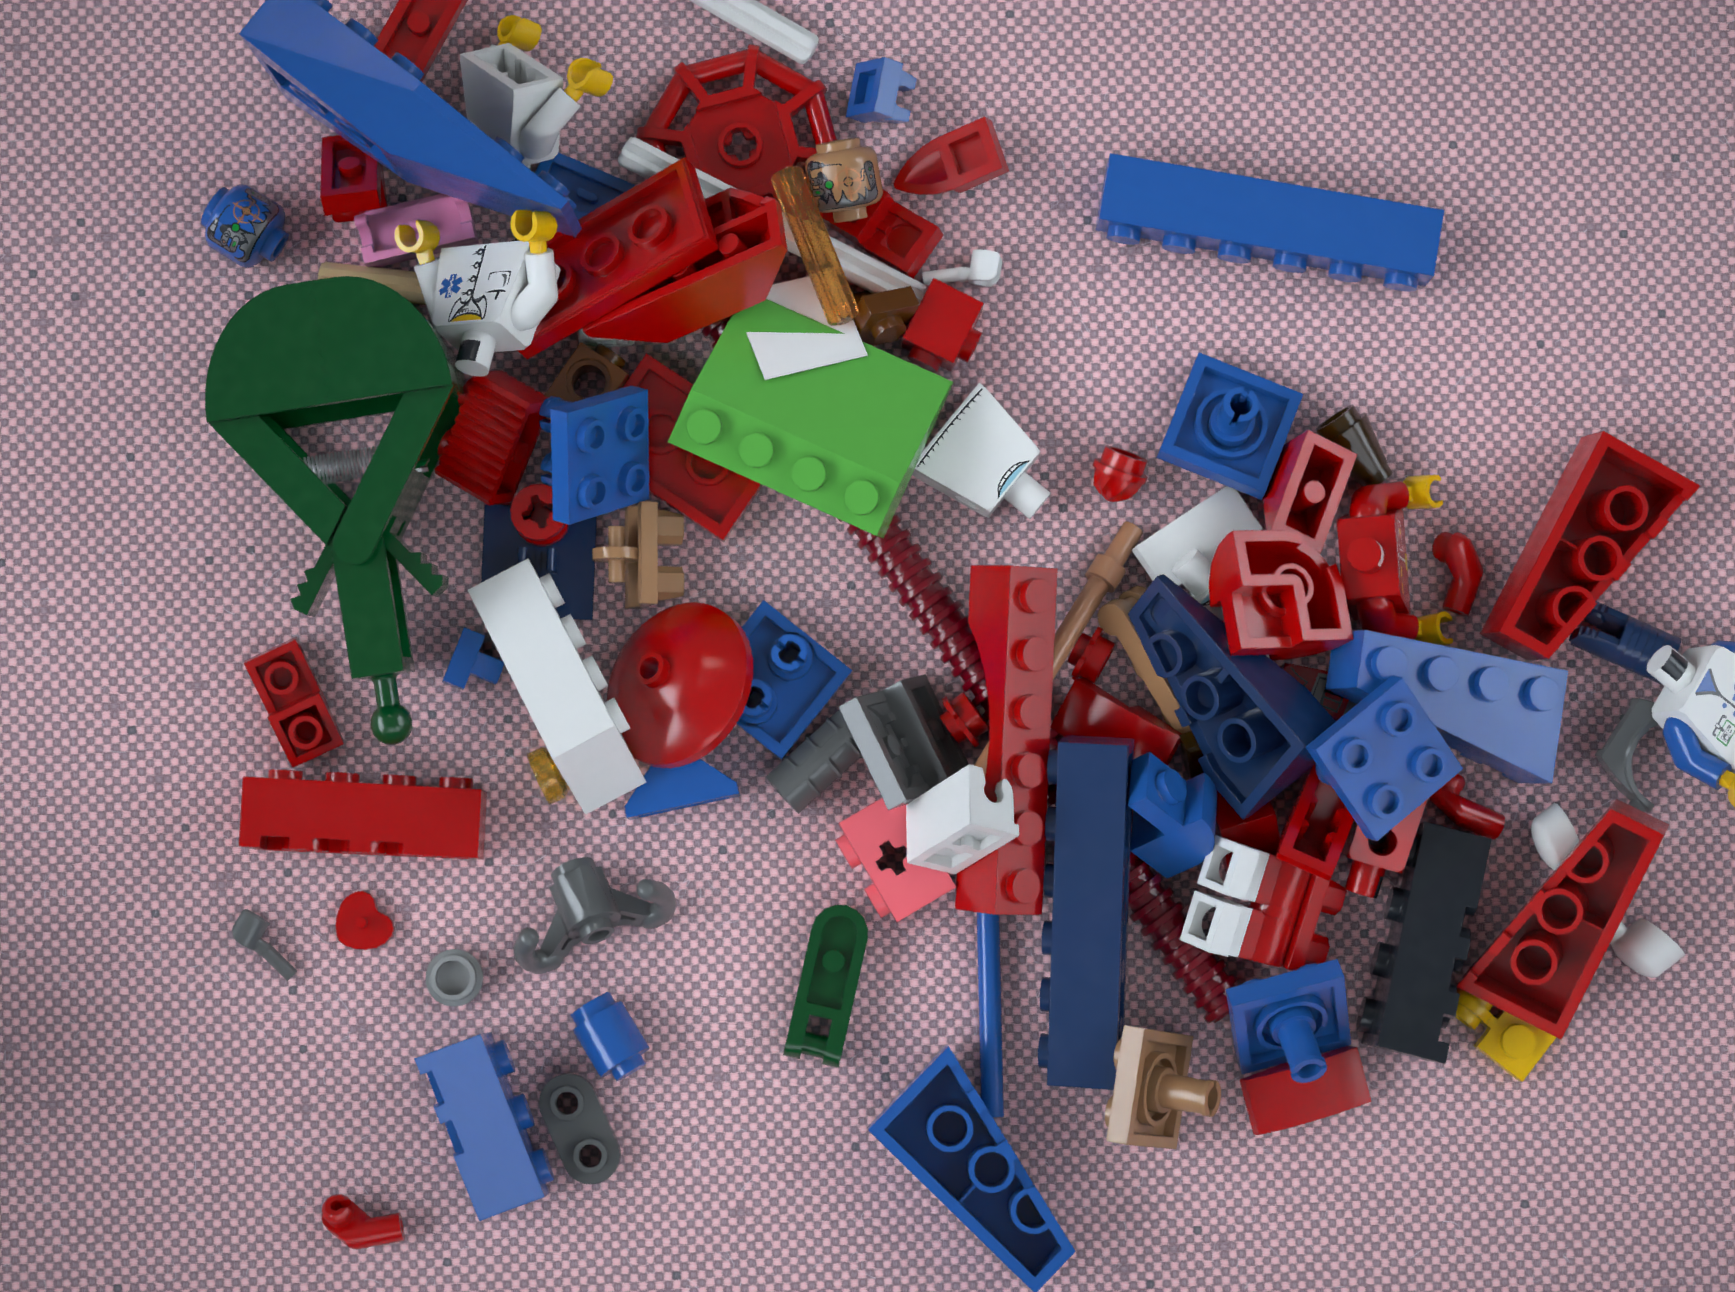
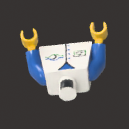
M1717 640L1709 646L1689 648L1682 655L1669 645L1663 646L1653 654L1647 664L1648 673L1664 685L1652 707V717L1663 729L1662 734L1675 766L1716 790L1722 787L1728 789V799L1735 807V641Z

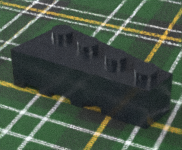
M1428 822L1419 823L1405 865L1400 888L1392 886L1386 901L1384 919L1392 922L1387 942L1379 941L1372 957L1370 974L1378 977L1373 997H1364L1359 1009L1356 1030L1364 1032L1361 1044L1425 1061L1446 1064L1450 1044L1438 1041L1441 1028L1445 1029L1450 1018L1453 1019L1456 1016L1460 994L1457 993V985L1450 983L1452 972L1459 973L1467 961L1471 943V929L1463 927L1465 915L1473 917L1477 911L1492 839Z

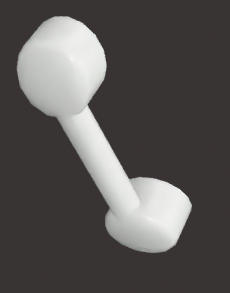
M1557 803L1550 805L1532 821L1531 834L1536 850L1542 860L1555 870L1579 843L1575 829L1563 809ZM1639 918L1627 928L1621 921L1610 943L1616 956L1626 966L1650 978L1660 976L1685 956V953L1675 941L1657 926L1643 918Z

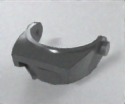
M1632 698L1628 704L1630 706L1625 714L1620 715L1619 719L1621 721L1614 728L1604 747L1597 750L1595 756L1611 778L1615 787L1630 800L1628 805L1650 813L1655 805L1639 792L1633 779L1631 764L1633 753L1639 740L1651 728L1659 724L1652 717V707L1655 702L1641 698Z

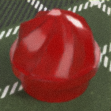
M1106 445L1101 458H1095L1092 464L1095 467L1093 485L1107 501L1119 502L1132 498L1141 486L1146 484L1148 477L1143 473L1148 460L1127 450Z

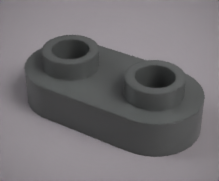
M572 1073L554 1077L541 1091L539 1108L566 1171L573 1179L584 1184L601 1183L613 1175L621 1159L620 1145L593 1085L586 1078ZM571 1092L577 1097L578 1107L574 1113L565 1114L559 1110L557 1099L561 1093ZM585 1145H595L600 1149L602 1157L598 1165L587 1166L582 1162L580 1152Z

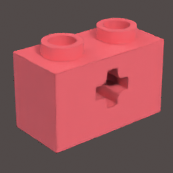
M880 798L839 823L844 835L835 839L850 867L854 869L862 864L873 882L864 891L880 918L891 913L897 923L956 888L947 872L907 863V857L902 861L905 871L897 876L891 868L883 871L878 868L876 862L883 856L880 847L884 844L889 843L894 850L903 847L907 851L906 805L888 810L883 798Z

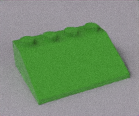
M768 299L733 314L691 388L668 442L873 535L884 538L953 385V381L863 342L868 356L765 380L746 332L845 333Z

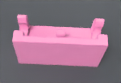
M437 194L367 211L354 216L355 226L359 231L362 242L361 252L364 264L367 267L379 268L417 259L416 253L402 251L395 241V229L398 225H410L414 229L416 240L418 241L419 233L416 228V220L430 221L437 226L440 232V241L435 250H433V254L440 253L442 248L479 244L469 202L445 194Z

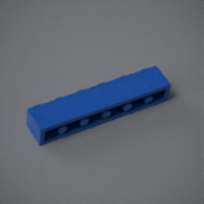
M1110 153L1105 169L1095 230L1107 232L1106 238L1108 240L1121 244L1136 245L1140 243V238L1161 241L1163 242L1162 248L1164 250L1174 253L1193 254L1196 248L1218 251L1217 257L1228 262L1250 263L1251 257L1273 260V268L1281 271L1303 273L1306 272L1308 266L1329 270L1328 277L1339 281L1360 282L1362 276L1384 279L1383 286L1386 288L1413 292L1417 290L1418 285L1426 286L1434 277L1444 210Z

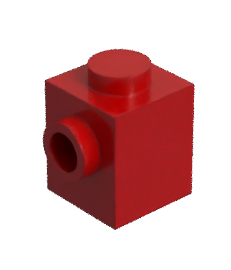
M933 278L902 339V348L910 351L907 358L919 367L933 373H937L940 367L952 372L958 359L968 363L983 334L974 329L982 314L984 303Z

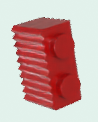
M495 370L489 371L486 376H473L464 384V395L458 397V404L461 406L459 408L460 414L455 418L456 424L443 435L439 443V465L434 469L436 475L487 505L512 502L542 430L539 420L547 418L539 415L540 407L544 400L549 398L544 396L543 393L535 391L533 387L526 386L524 382L518 381L516 377L509 376L507 372Z

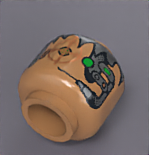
M859 137L815 145L817 153L811 155L805 162L813 208L821 213L833 212L834 223L868 217L866 206L877 203L883 196L875 150L866 145L861 146Z

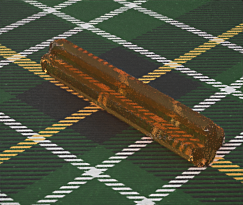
M799 166L785 167L772 175V185L827 323L831 326L844 325L858 317V306L803 169Z

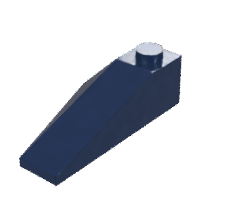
M1166 575L1157 576L1129 611L1128 616L1157 676L1167 678L1180 705V708L1174 712L1182 728L1190 726L1204 755L1198 759L1203 772L1211 778L1218 792L1244 820L1253 815L1316 764L1305 747L1336 721L1304 685L1266 655L1230 656L1225 623Z

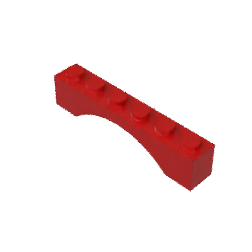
M971 565L968 624L981 657L989 702V748L984 792L991 802L996 803L997 794L995 789L997 783L1003 779L1008 780L1013 791L1014 824L1019 825V836L957 873L955 909L993 915H1042L1046 839L1045 822L1048 795L1047 763L1050 750L1058 568L1013 565Z

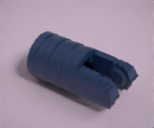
M1596 601L1597 605L1584 618V622H1588L1604 632L1596 631L1588 626H1580L1571 633L1569 638L1570 645L1661 684L1648 673L1647 664L1653 654L1663 646L1669 645L1678 652L1681 638Z

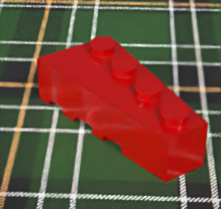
M1605 431L1581 437L1480 635L1527 661L1549 659L1597 605L1596 601L1614 581L1620 579L1632 565L1630 562L1650 539H1655L1669 523L1668 519L1684 501H1688L1701 485Z
M270 769L268 770V778L243 776L239 831L240 847L267 851L484 860L487 792L482 789H473L474 779L439 777V787L416 786L417 776L384 774L382 775V784L359 783L360 774L346 772H325V781L303 780V771Z
M1616 799L1466 971L1457 987L1562 1040L1665 836L1669 824Z

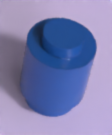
M606 992L587 1002L570 1015L577 1026L573 1029V1032L601 1078L612 1073L617 1082L646 1064L641 1055L649 1050L650 1047L623 1002H615L610 992Z

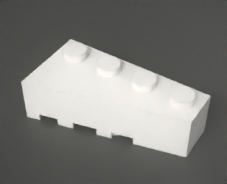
M527 558L468 589L554 763L585 815L646 783L621 734L630 729L626 718L615 698L604 702L599 691L607 687L608 684L593 656L582 660L577 650L586 645L580 630L571 614L560 618L555 609L565 604L551 575L548 573L539 578L530 560Z

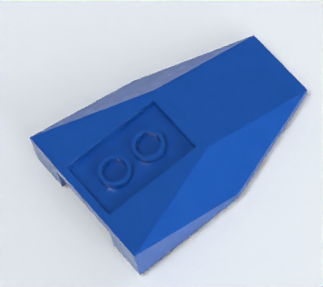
M265 0L239 33L286 99L406 182L512 216L516 210L547 211L556 218L557 232L576 237L582 229L574 213L577 205L567 197L570 191L561 182L543 170L537 176L522 163L524 157L513 146L498 136L494 140L465 118L420 81L424 73L409 59L398 52L390 59L375 48L374 45L378 42V39L362 24L353 18H350L346 24H343L328 13L333 7L328 0Z

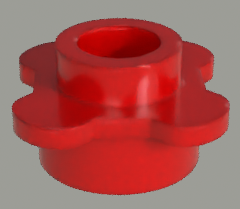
M1098 626L1092 637L1083 632L1076 642L1067 660L1069 664L1075 666L1071 674L1073 680L1081 676L1095 683L1102 673L1116 646V643L1103 637V628Z
M962 692L951 701L947 696L942 698V703L947 711L939 717L954 739L960 744L968 738L975 748L979 746L978 737L989 730V725L969 697Z

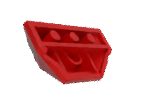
M728 188L706 198L705 203L719 249L582 328L583 332L592 338L669 343L765 301L787 252L781 204L775 198L767 196L764 198L757 194L734 188Z

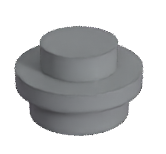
M459 949L446 950L436 955L430 962L426 971V985L431 996L439 1003L446 1006H462L471 1002L479 994L483 985V970L478 960L472 954Z

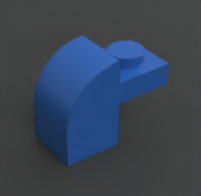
M1151 752L1132 760L1128 806L1133 809L1130 851L1166 879L1199 865L1213 851L1218 794L1211 778L1206 773H1203L1186 781L1177 771L1168 767Z

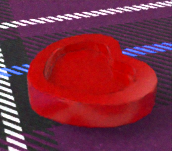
M364 891L354 892L347 896L339 907L335 926L337 938L343 945L354 949L369 950L383 946L393 937L395 931L393 920L378 911L376 900L371 894Z

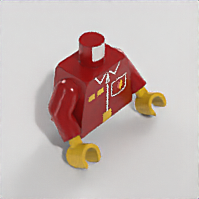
M1435 474L1408 476L1403 482L1373 484L1357 489L1351 496L1349 514H1345L1337 519L1340 573L1344 584L1348 610L1353 620H1359L1362 630L1443 646L1452 644L1453 639L1445 638L1440 631L1441 623L1452 621V616L1448 612L1441 611L1421 617L1411 614L1403 508L1405 507L1412 510L1441 507L1443 500H1432L1430 497L1431 483L1433 481H1441V477Z

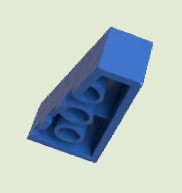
M946 1045L867 1127L868 1131L1033 1292H1038L1076 1251L950 1047Z

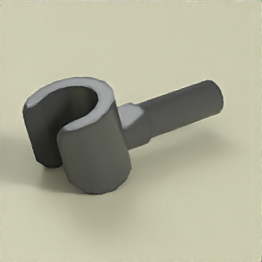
M244 909L233 925L232 935L239 944L262 956L288 981L297 970L271 944L262 939L270 922L254 912Z

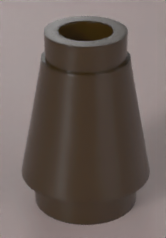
M1353 404L1341 409L1316 428L1318 435L1357 454L1350 476L1361 487L1381 484L1392 475L1393 472L1387 465L1388 462L1367 414H1359Z

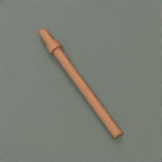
M1123 522L1104 555L1098 554L1085 573L1088 581L1055 633L1053 680L1106 593L1114 592L1125 575L1126 571L1123 565L1143 534L1142 530L1135 524ZM989 742L974 766L983 768L984 777L987 768Z

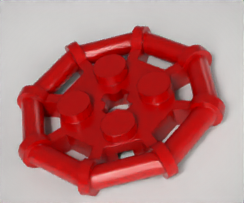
M749 44L746 50L689 65L681 62L673 68L674 76L645 125L637 128L636 138L667 153L666 145L683 147L685 158L695 168L736 189L751 192L764 198L766 196L775 198L781 204L783 213L809 225L807 221L814 208L811 203L807 178L793 202L782 188L789 180L797 162L805 163L811 155L817 153L816 148L799 146L791 119L794 115L803 109L806 110L815 145L837 140L825 98L827 88L821 80L812 81L761 52L760 45ZM744 73L743 85L734 89L709 95L701 85ZM757 75L791 93L794 97L784 104L776 100L773 102L762 95V92L755 89ZM690 93L699 104L689 125L687 123L683 131L668 129ZM735 133H742L745 140H755L757 148L749 151V158L746 160H738L736 155H727L724 147L732 145V135Z

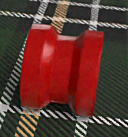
M545 484L529 485L521 489L513 499L510 508L511 520L520 537L529 544L539 547L551 546L560 541L568 531L569 525L554 521L553 510H549L553 508L552 486ZM534 508V511L532 512L531 517L525 518L526 516H529V515H530L532 509Z

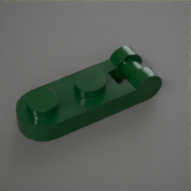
M833 905L825 908L816 916L811 928L783 1056L800 1059L801 1054L822 1058L823 1065L839 1068L868 940V927L865 919L854 908L847 905ZM810 1015L832 1020L828 1036L806 1031Z

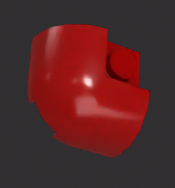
M1233 530L1217 546L1211 562L1209 599L1210 607H1222L1230 656L1269 655L1272 661L1288 660L1333 650L1353 640L1344 584L1336 563L1329 566L1317 549L1302 540V533L1287 530Z

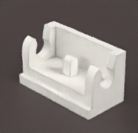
M968 764L906 805L907 863L957 874L1018 837L1019 825L1014 824L1013 791L1008 780L1003 779L997 783L995 789L997 802H991L984 792L986 781L983 768Z

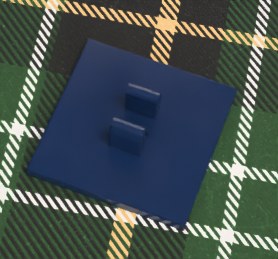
M484 504L481 583L528 558L539 578L549 573L565 602V604L555 608L560 618L571 614L574 620L593 621L595 561H592V549L596 548L597 516L569 525L567 533L560 541L551 546L539 547L529 544L520 537L511 520V505ZM534 508L532 509L530 515H529V516H526L525 518L531 517V514H532V512L534 511Z

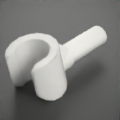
M973 250L970 267L922 272L923 283L930 285L932 279L935 278L943 283L960 281L982 287H991L1000 279L1002 258L995 251Z

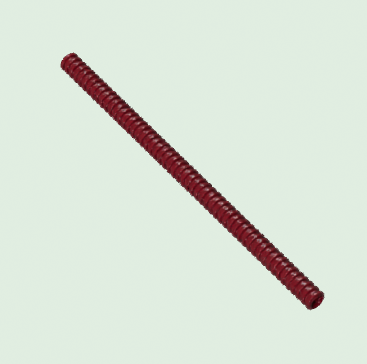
M731 316L710 324L701 331L706 339L712 337L715 341L712 344L713 349ZM898 515L893 516L884 538L849 524L847 528L848 534L850 536L856 534L860 539L857 542L859 549L868 550L870 555L867 557V560L870 564L877 563L881 569L878 571V575L881 579L888 577L891 582L888 586L889 590L892 593L898 591L901 595L899 599L900 605L902 607L909 606L912 610L909 614L911 620L920 621L923 626L920 627L919 631L922 635L929 633L933 639L930 642V646L933 650L940 648L943 653L940 658L944 664L951 663L954 668L951 671L954 678L959 676L962 678L964 684L961 688L964 692L971 691L975 698L972 699V703L975 707L981 705L984 708L985 712L982 714V717L985 721H988L989 702L985 673L977 643L968 624V615L964 616L960 611L964 606L960 600L956 602L952 600L950 595L953 593V590L950 586L944 588L941 585L940 581L943 576L940 572L933 574L929 567L932 565V561L928 557L922 559L919 555L922 548L918 543L912 545L908 540L911 537V533L908 529L903 531L900 529L898 524L901 522V519ZM1055 729L1050 730V749L1058 750V743L1054 739L1058 735ZM1048 784L1047 796L1049 798H1047V805L1050 807L1052 805L1056 807L1057 784ZM1131 852L1129 908L1133 913L1129 916L1133 922L1140 921L1143 925V928L1140 930L1143 936L1150 935L1154 940L1150 945L1154 951L1160 949L1165 955L1161 961L1164 965L1171 964L1175 971L1172 973V976L1175 980L1181 978L1186 985L1182 990L1185 994L1192 992L1196 1000L1193 1002V1005L1196 1009L1203 1007L1207 1014L1203 1017L1207 1023L1218 1022L1229 1014L1226 989L1235 987L1234 983L1238 978L1235 974L1228 975L1225 972L1224 968L1227 966V963L1224 959L1217 961L1213 953L1179 940L1186 917L1181 912L1185 906L1181 901L1177 903L1171 898L1174 894L1172 888L1167 887L1165 889L1160 883L1163 880V876L1160 873L1154 875L1149 868L1151 866Z

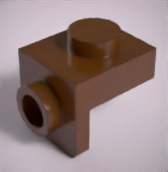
M911 286L874 294L863 291L844 295L861 340L872 346L897 341L905 333L906 326L920 306Z

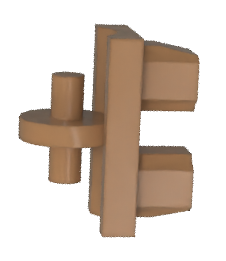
M640 501L637 506L625 508V526H608V546L592 549V561L608 563V583H625V609H643L658 604L660 601L675 599L684 595V572L682 567L658 566V546L682 545L684 538V516L674 512L658 510V502Z

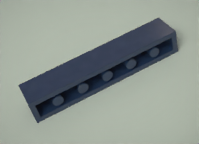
M1066 735L1058 742V750L1050 749L1048 755V784H1057L1056 807L1048 806L1045 822L1046 841H1055L1054 864L1047 863L1044 871V898H1053L1052 921L1045 920L1042 929V954L1051 955L1050 977H1043L1041 981L1040 1010L1049 1012L1048 1034H1040L1038 1045L1039 1068H1047L1048 1086L1114 1090L1117 1072L1114 1066V1050L1117 1042L1122 1038L1123 1026L1125 1025L1132 808L1128 806L1131 765L1134 759L1133 738Z

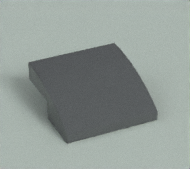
M926 674L900 680L882 691L855 697L839 706L888 810L910 803L969 764L960 744L954 739L939 717L944 712Z

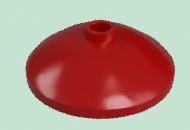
M688 602L668 607L649 618L632 634L621 649L613 666L607 688L606 702L615 698L626 718L630 729L621 734L635 759L658 768L681 767L709 754L729 735L742 715L751 691L753 656L749 640L739 623L730 615L712 605L698 602Z

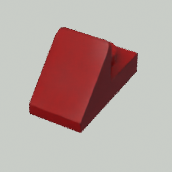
M340 135L322 137L320 198L324 216L332 215V219L338 223L354 221V216L388 206L383 165Z

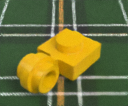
M1457 988V993L1460 996L1455 1018L1472 1030H1475L1480 1023L1487 1028L1474 1044V1047L1516 1080L1523 1082L1557 1037L1503 1010H1500L1497 1016L1494 1017L1489 1012L1493 1005Z

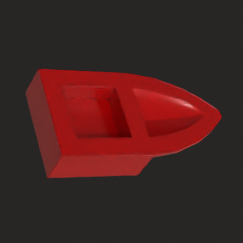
M984 116L939 136L922 146L901 168L893 183L894 188L917 195H933L952 190L962 193L1010 172L992 120Z

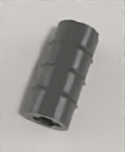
M840 709L830 718H826V722L810 737H806L805 741L789 756H785L784 760L765 777L798 814L815 798L821 797L822 792L837 778H842V774L859 758H863Z

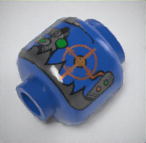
M244 184L236 185L230 190L226 187L219 189L209 201L201 218V225L206 228V243L220 254L245 268L254 267L264 258L270 262L274 261L285 247L289 237V233L283 230L285 223L283 207L254 188Z

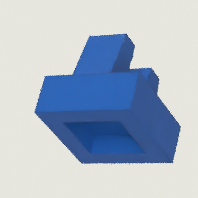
M887 57L856 63L846 117L862 123L882 122L899 124L909 122L911 111L899 107L896 104L898 91L914 90L917 78L902 70L903 63Z
M464 627L442 682L464 690L469 675L496 685L505 664L499 659L479 652L485 635Z

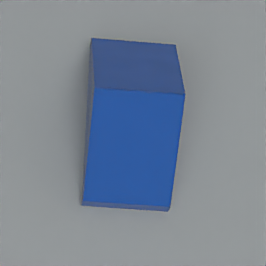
M701 759L675 768L650 766L644 775L646 783L635 789L624 808L627 819L633 820L739 797L740 791L737 782Z

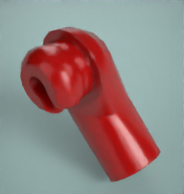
M1442 532L1436 536L1432 545L1433 556L1440 562H1446L1452 575L1442 608L1461 616H1469L1483 577V566L1470 538L1460 532L1454 534Z
M1459 774L1429 797L1430 801L1457 826L1478 835L1495 840L1504 829L1505 816L1460 796L1466 783L1464 777Z
M335 1194L328 1197L322 1205V1221L324 1226L351 1249L358 1250L405 1240L400 1212L371 1218L343 1194Z

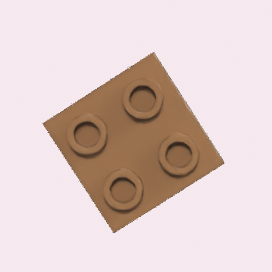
M1123 1026L1122 1038L1119 1039L1114 1050V1066L1117 1070L1114 1091L1105 1109V1123L1108 1127L1106 1141L1124 1145L1177 1149L1182 1111L1199 1113L1207 1117H1213L1216 1114L1221 1100L1219 1082L1210 1079L1202 1080L1188 1077L1194 1036Z

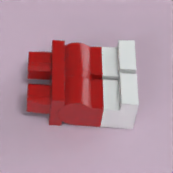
M1215 835L1213 851L1204 859L1197 884L1227 896L1245 901L1249 900L1251 901L1250 905L1195 890L1179 940L1209 953L1227 957L1230 955L1270 966L1283 967L1291 971L1307 964L1324 963L1330 944L1328 937L1314 932L1320 912L1334 916L1340 912L1347 890L1331 879L1329 881L1279 860L1275 858V854ZM1233 852L1223 882L1219 874V865L1225 855ZM1216 907L1206 937L1202 930V919L1209 909Z

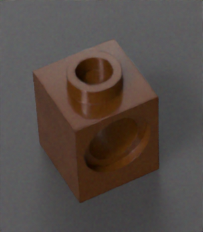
M580 342L544 396H556L570 402L586 399L576 394L575 385L583 374L589 372L598 373L605 378L606 384L601 394L621 389L629 379L628 373L622 370L626 361L600 343L592 350Z

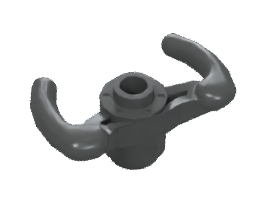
M582 857L565 862L558 866L551 874L554 884L549 888L557 911L541 948L535 950L539 942L537 931L526 927L519 933L514 943V959L524 970L534 974H543L559 968L572 947L582 941L584 944L601 942L614 933V927L643 926L646 929L660 927L669 922L674 915L677 906L674 892L662 882L643 879L637 885V894L641 898L639 899L610 888L602 866L596 867L592 858Z

